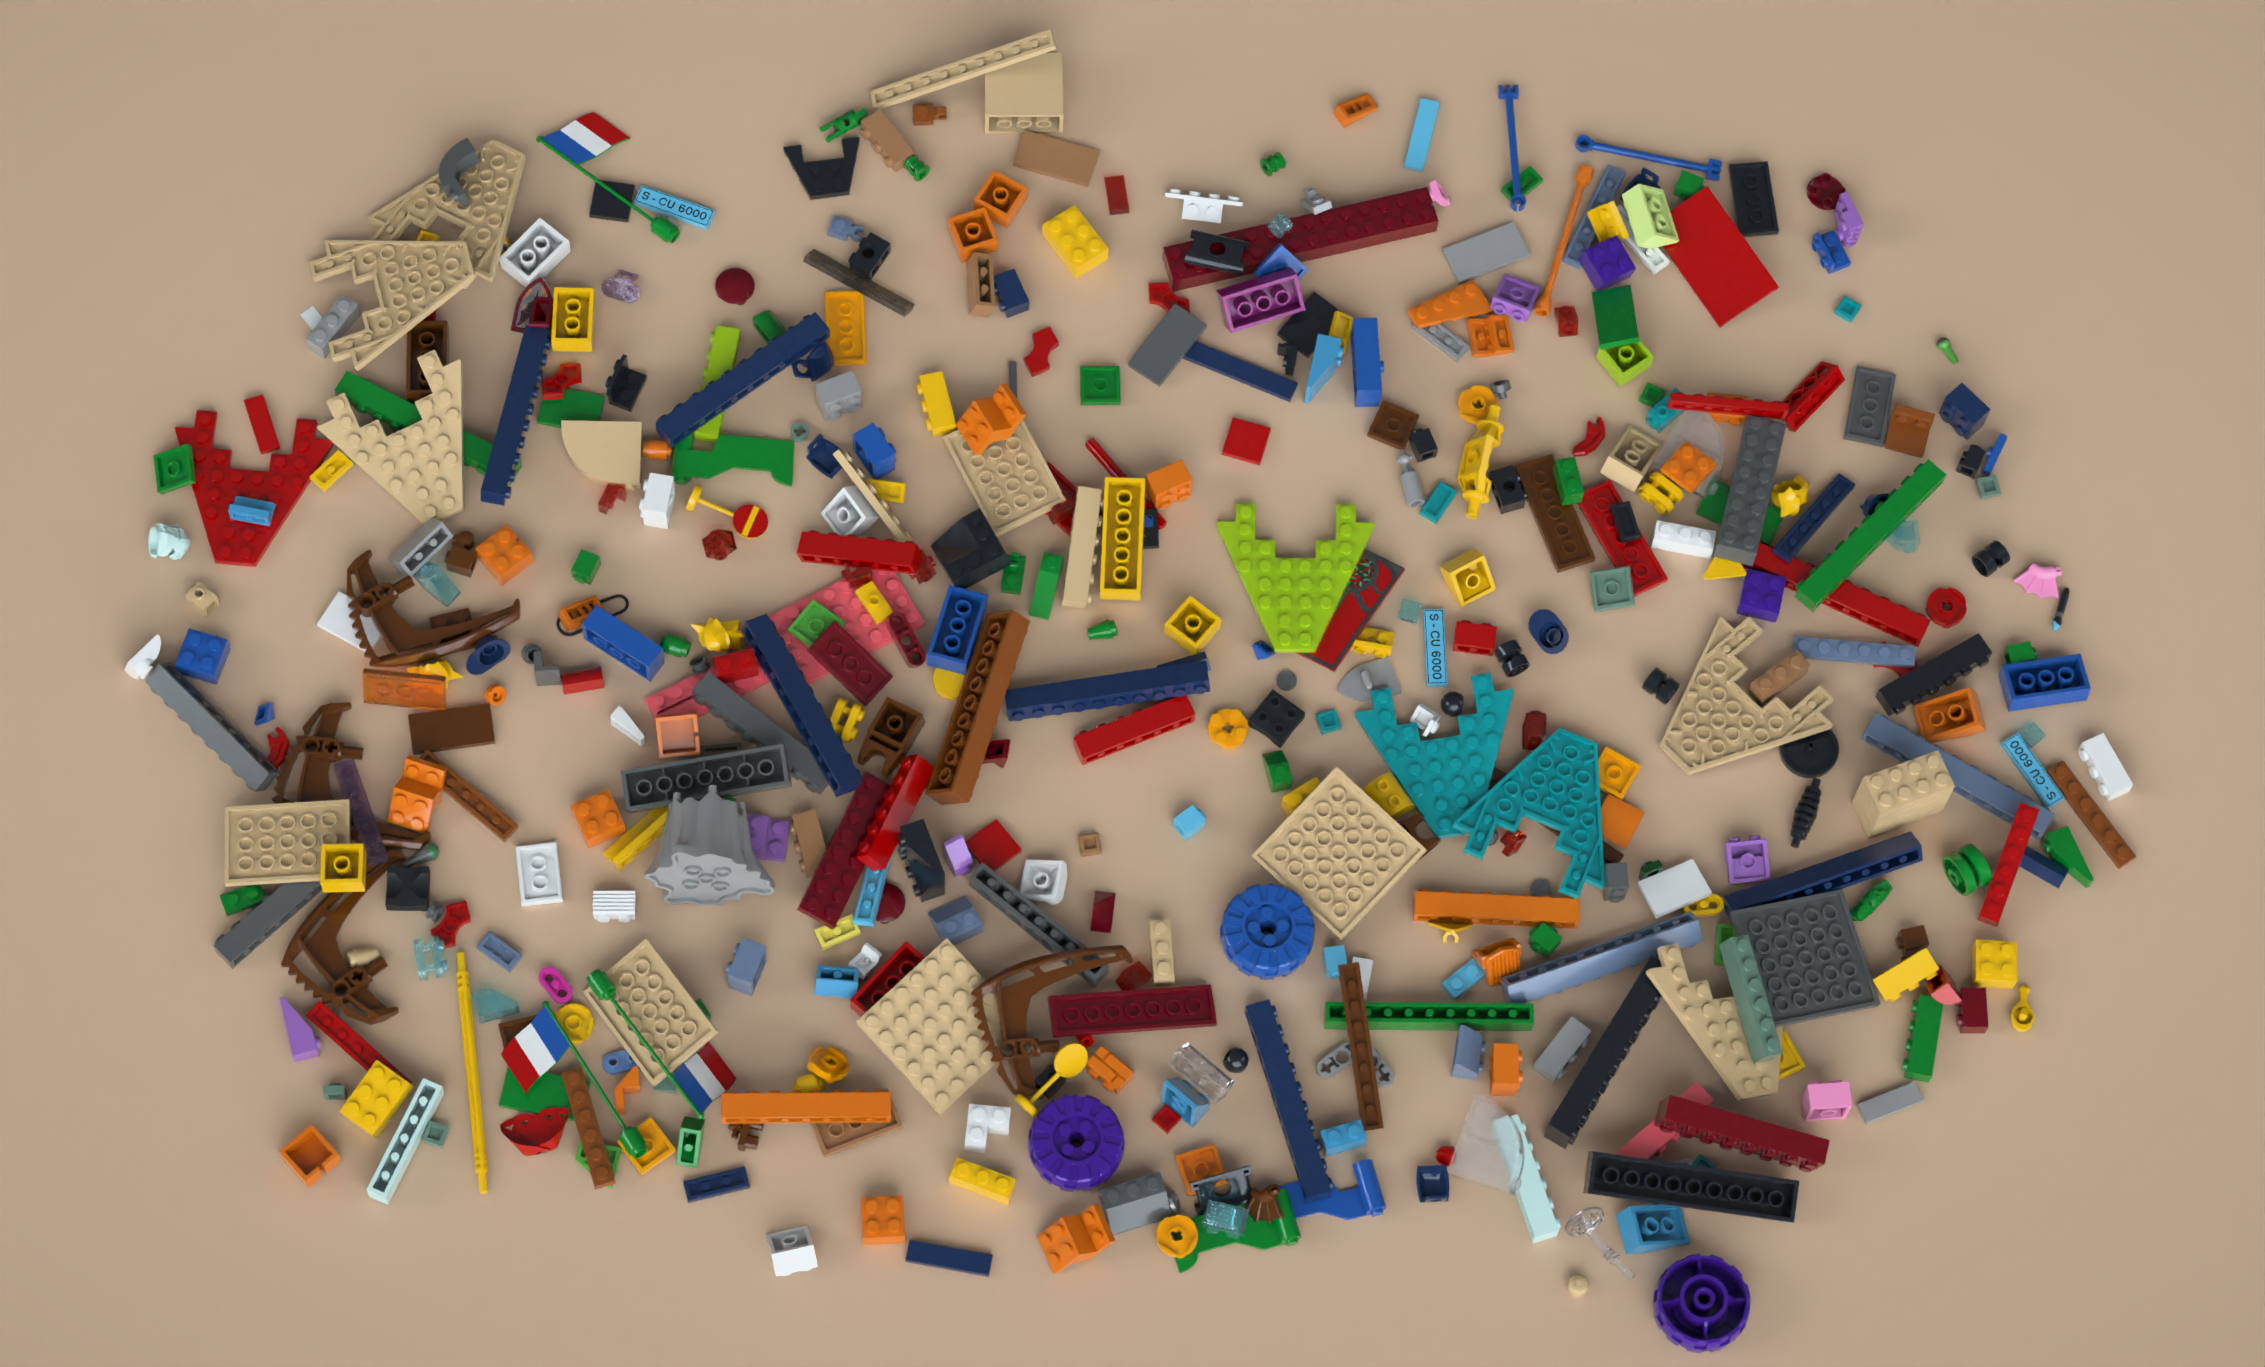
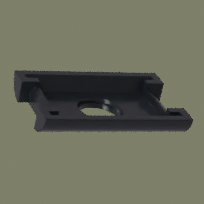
M1192 229L1190 238L1194 240L1191 252L1186 251L1184 263L1237 275L1243 274L1244 264L1241 263L1243 251L1249 249L1250 242ZM1215 242L1222 243L1225 246V252L1222 255L1216 256L1210 252V246Z
M1244 1166L1189 1182L1191 1191H1196L1198 1203L1194 1204L1197 1216L1248 1203L1252 1198L1251 1190L1253 1189L1250 1187L1248 1175L1252 1174L1251 1166ZM1221 1180H1226L1230 1183V1189L1224 1194H1219L1214 1190L1215 1184Z

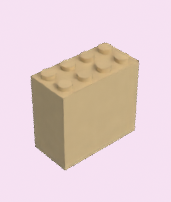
M1050 51L984 74L985 133H1024L1025 130L1034 133H1063L1062 53Z
M1937 750L1863 777L1853 798L1852 805L1869 839L1941 813L1955 785Z

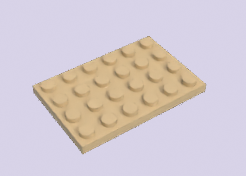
M1024 420L1021 421L1009 439L990 442L982 455L975 456L959 430L942 437L975 502L997 537L1067 503Z
M350 800L225 807V886L320 881L322 844H351Z
M647 938L606 972L616 986L614 999L670 1073L719 1033ZM590 987L583 991L650 1083L656 1086L666 1078V1073L611 1000H599Z

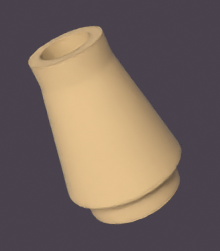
M376 947L351 949V952L347 953V960L351 969L365 966L379 958Z

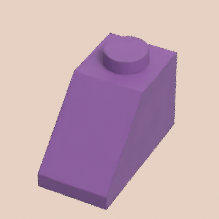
M962 834L943 843V858L954 877L959 875L965 876L970 873L973 868V860Z

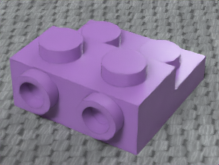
M1847 191L1840 194L1834 210V217L1838 222L1835 233L1843 246L1851 247L1858 242L1864 223Z
M1504 273L1493 296L1490 308L1497 314L1501 315L1504 313L1512 316L1515 321L1527 322L1541 287Z
M749 814L747 821L756 857L759 860L785 862L790 821L769 819V816Z
M1760 835L1748 836V840L1740 841V837L1728 838V842L1723 843L1729 884L1771 880L1767 839H1761Z

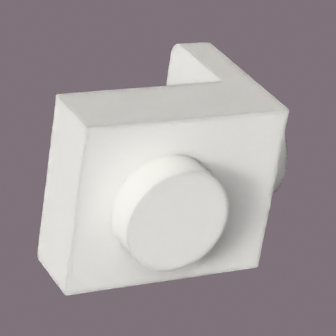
M1420 703L1413 713L1410 722H1417L1418 727L1424 730L1423 736L1427 737L1430 733L1434 734L1439 728L1440 723L1438 721L1441 715Z
M866 943L861 952L849 962L847 968H858V977L864 980L877 968L882 953Z

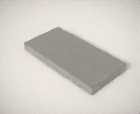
M1514 222L1442 250L1458 284L1530 257V253Z

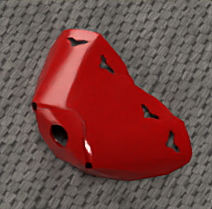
M552 1107L543 1109L537 1115L520 1114L500 1124L501 1132L524 1156L553 1151L555 1148H558L570 1109ZM551 1114H553L550 1120L544 1118L545 1116H550ZM526 1120H528L525 1126H523V1124L520 1123V1121L525 1122ZM512 1124L514 1125L512 1127V1130L506 1129V1127H510Z

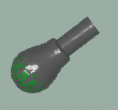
M432 842L426 843L413 857L401 862L403 867L409 868L417 863L435 860L440 854L439 847Z

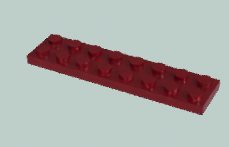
M867 771L863 773L862 781L853 793L797 908L798 911L832 930L835 928L865 867V864L856 858L859 845L864 841L867 829L873 823L876 811L881 807L884 795L889 791L891 785Z
M1211 984L1053 995L1047 998L1053 1038L1212 1027L1217 1024Z

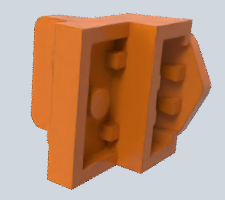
M1508 938L1471 951L1472 958L1483 969L1486 983L1489 987L1501 985V977L1521 971V945L1515 938Z

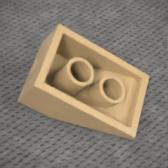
M1629 425L1609 454L1600 473L1621 484L1626 489L1635 492L1664 445Z

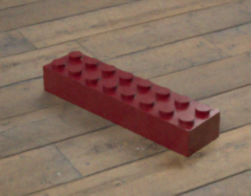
M1669 1095L1659 1102L1654 1126L1660 1127V1131L1666 1133L1674 1131L1680 1133V1136L1684 1138H1699L1700 1142L1705 1144H1712L1713 1142L1720 1144L1719 1147L1726 1150L1734 1148L1740 1150L1739 1153L1744 1155H1759V1158L1762 1160L1772 1161L1773 1159L1779 1161V1164L1782 1166L1791 1167L1794 1165L1804 1172L1814 1171L1825 1164L1830 1142L1828 1139L1673 1095Z

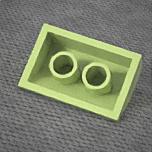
M1637 184L1622 194L1623 204L1629 217V224L1632 227L1634 240L1638 246L1652 249L1679 242L1663 189Z

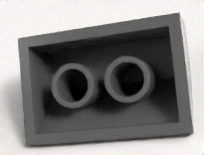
M1160 1172L1099 1190V1200L1113 1236L1162 1221L1164 1218L1172 1216Z

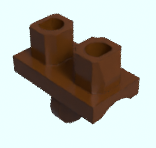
M764 1124L728 1125V1129L733 1131L732 1138L737 1139L738 1134L741 1133L738 1141L739 1151L744 1152L745 1148L757 1149L759 1137L750 1135L751 1129L762 1131Z

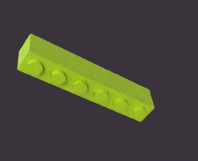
M717 325L716 331L712 332L710 343L713 344L712 350L708 349L706 361H709L708 368L705 367L703 371L705 383L700 386L699 392L705 389L709 382L721 378L725 371L735 368L741 339L740 329ZM725 411L693 432L695 441L715 444L721 434Z

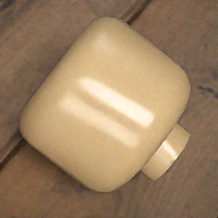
M1580 1274L1573 1275L1567 1284L1568 1292L1574 1297L1584 1296L1589 1287L1587 1278Z

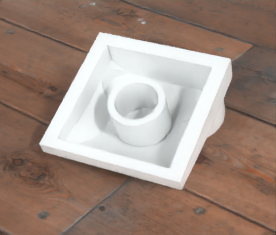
M158 634L127 663L124 671L136 680L139 678L143 680L151 673L153 669L152 664L155 662L161 647V640Z
M1026 860L1019 892L1029 900L1046 901L1050 905L1058 904L1064 896L1068 877L1067 864L1064 861Z

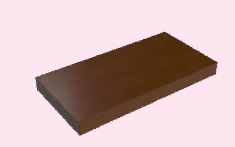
M490 703L408 715L413 755L423 754L427 749L430 752L495 744Z

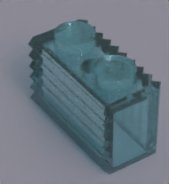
M1208 1200L1202 1225L1209 1233L1218 1234L1221 1231L1227 1233V1237L1239 1239V1236L1244 1237L1250 1209Z

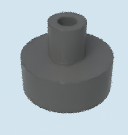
M1499 380L1490 384L1493 394H1498L1499 399L1507 398L1506 391L1511 389L1509 380Z

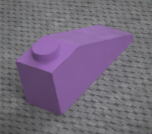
M280 997L294 1062L318 1057V1049L322 1048L319 1036L315 1037L310 1026L284 997Z

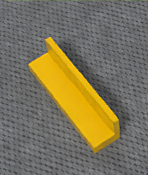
M668 807L651 810L603 853L604 856L621 871L662 834Z

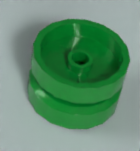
M1971 843L1960 847L1958 853L1951 852L1942 859L1943 868L1948 880L1962 896L1975 892L1976 886L1982 888L1992 881V874L1986 859L1977 847Z

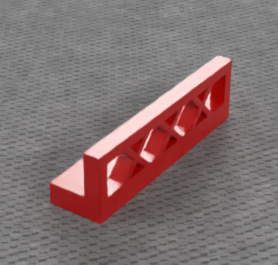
M1821 361L1786 397L1783 403L1789 404L1790 409L1786 418L1780 420L1785 421L1789 431L1796 432L1845 381L1839 367ZM1823 369H1826L1824 373L1819 374Z

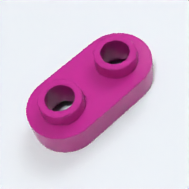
M548 966L539 972L538 978L541 986L556 1003L566 1004L572 999V988L557 969ZM549 976L553 977V980L550 982L546 981V978ZM565 992L566 995L564 997H560L559 993Z

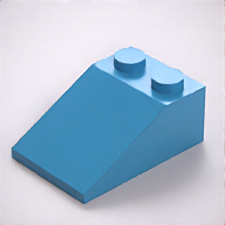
M1318 334L1306 388L1305 404H1309L1334 375L1336 366L1341 365L1344 346H1340L1341 338Z
M1179 1077L1166 1079L1163 1082L1161 1102L1167 1104L1182 1120L1193 1128L1209 1110L1210 1103H1208V1098L1202 1093H1196L1193 1090V1086L1187 1080L1182 1081Z
M1662 1204L1629 1206L1616 1214L1626 1254H1643L1690 1244L1681 1207Z

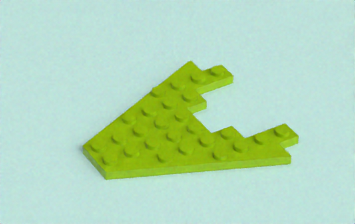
M1236 504L1235 521H1217V529L1274 652H1316L1375 529V522H1356V504H1336V540H1316V558H1275V540H1255L1256 504Z

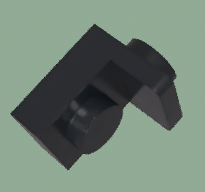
M1279 343L1277 355L1284 356L1282 367H1286L1285 375L1293 376L1298 346H1294L1291 343Z

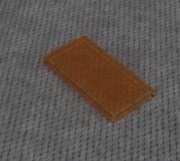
M364 668V703L437 711L445 710L446 676Z

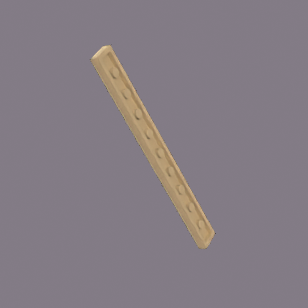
M1049 29L872 90L870 93L873 108L878 111L879 109L887 108L1055 50L1057 47L1054 33Z

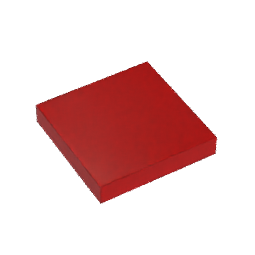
M1233 417L1222 455L1260 465L1271 428Z
M997 819L965 841L969 852L978 863L981 864L983 862L994 872L1022 852L1019 845Z

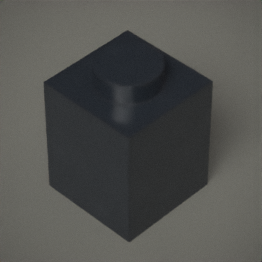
M1429 428L1424 430L1417 429L1410 434L1409 444L1417 463L1436 457L1438 448Z

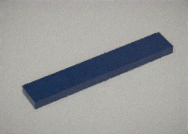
M1196 341L1183 357L1187 361L1288 402L1291 401L1298 386L1297 382Z
M1839 473L1773 548L1772 552L1789 563L1850 494L1856 484Z

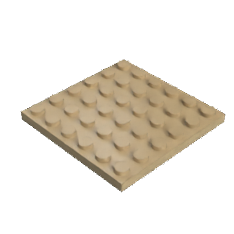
M1336 767L1254 852L1252 857L1287 890H1293L1301 896L1305 906H1308L1310 911L1342 941L1427 850Z
M947 938L855 1022L939 1115L948 1109L997 1063L991 1062L994 1053L985 1051L989 1043L981 1040L985 1032L977 1029L982 1021L974 1017L980 1010L972 1006L977 998L972 996L971 992L985 980ZM993 991L982 995V1000L995 1046L999 1047L1003 1041L999 1023L997 993ZM1026 1026V1033L1028 1034L1031 1030ZM1004 1045L1002 1052L1006 1054L1012 1047Z

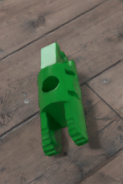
M865 108L856 113L852 109L819 127V129L823 132L832 126L834 127L836 133L827 136L825 139L829 143L847 131L861 125L860 119L866 117L868 113Z
M1887 880L1878 882L1858 901L1857 905L1850 912L1853 921H1864L1885 901L1893 889Z

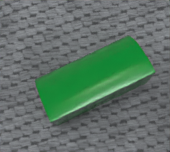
M770 310L763 311L753 317V327L767 344L774 337H780L786 331V328Z

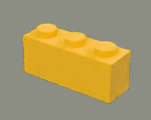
M939 371L920 375L916 388L918 395H922L923 401H921L922 412L927 413L928 418L925 419L927 430H931L932 437L956 431V422L943 372Z
M1925 947L1873 978V981L1885 1001L1890 999L1893 1002L1902 996L1901 992L1908 988L1911 991L1920 985V980L1926 978L1928 981L1938 975L1936 971L1939 970V967Z
M958 1157L949 1176L950 1184L1009 1205L1016 1187L1015 1178Z

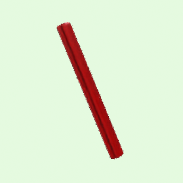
M1090 438L1085 443L1086 448L1112 477L1128 478L1094 438ZM1145 497V509H1153L1154 506ZM1157 511L1158 530H1161L1167 525V522Z

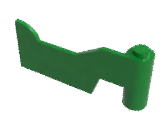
M692 433L673 446L671 476H674V481L678 485L687 484V482L691 481L692 477L710 479L735 468L770 472L776 482L792 487L794 441L720 434L712 452L693 450L694 434Z
M1280 1189V1193L1276 1197L1283 1218H1276L1272 1223L1266 1220L1254 1222L1242 1204L1190 1218L1196 1225L1198 1242L1195 1249L1184 1258L1175 1257L1179 1274L1195 1265L1198 1253L1237 1243L1260 1250H1267L1285 1244L1286 1246H1293L1299 1243L1298 1240L1301 1239V1233L1287 1189ZM1179 1231L1178 1233L1173 1232L1171 1234L1175 1241L1182 1239L1181 1232Z

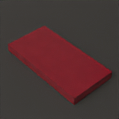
M833 621L807 649L864 706H867L893 678L836 621Z

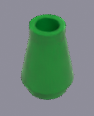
M1107 619L1091 628H1087L1090 640L1113 639V636L1118 635L1114 620L1109 621Z

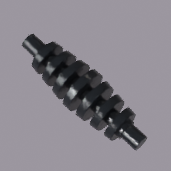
M1813 778L1811 786H1806L1805 793L1802 794L1801 800H1799L1798 806L1795 808L1792 822L1793 829L1790 832V835L1793 837L1791 846L1794 848H1798L1800 841L1806 839L1807 833H1809L1817 817L1818 805L1820 803L1819 797H1821L1822 793L1819 789L1821 780L1818 778Z

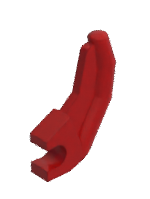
M1598 417L1596 420L1598 426H1593L1591 421L1587 422L1586 437L1574 447L1572 451L1573 456H1586L1598 448L1605 438V426L1601 417Z
M276 727L275 730L279 734L278 737L273 738L270 734L267 735L270 745V755L267 760L278 769L285 761L289 742L285 733L279 727Z

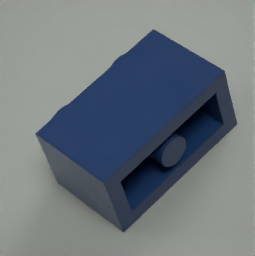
M1015 269L995 275L994 292L999 299L998 306L1000 311L1005 312L1007 318L1028 311L1029 300Z

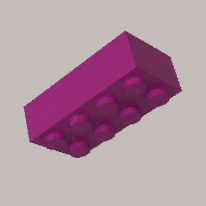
M1291 267L1216 290L1225 327L1230 333L1306 310L1297 273Z

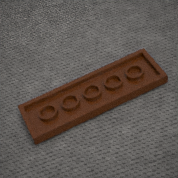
M1550 454L1515 465L1514 470L1519 473L1521 487L1526 491L1530 509L1555 569L1559 573L1594 562L1595 556L1573 504L1562 506L1553 473L1555 460L1553 455Z

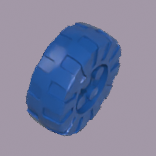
M1272 883L1259 886V884L1246 888V891L1237 894L1224 911L1220 925L1221 943L1230 963L1233 962L1243 974L1249 977L1251 975L1260 977L1261 980H1274L1275 977H1285L1296 971L1307 959L1313 947L1315 937L1314 919L1310 908L1302 902L1303 898L1293 890L1289 891L1283 888L1282 885ZM1268 931L1271 934L1265 935L1263 932Z

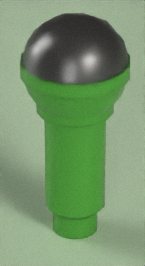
M1946 337L1938 339L1936 344L1938 349L1944 351L1950 362L1954 365L1957 364L1959 361L1951 349L1949 339Z

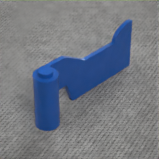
M1367 1159L1352 1165L1358 1187L1339 1192L1333 1184L1334 1189L1331 1190L1330 1198L1306 1204L1299 1181L1279 1187L1280 1189H1287L1296 1219L1317 1213H1324L1345 1220L1367 1215L1372 1217L1379 1216L1384 1213L1383 1210L1386 1209V1204L1373 1161Z

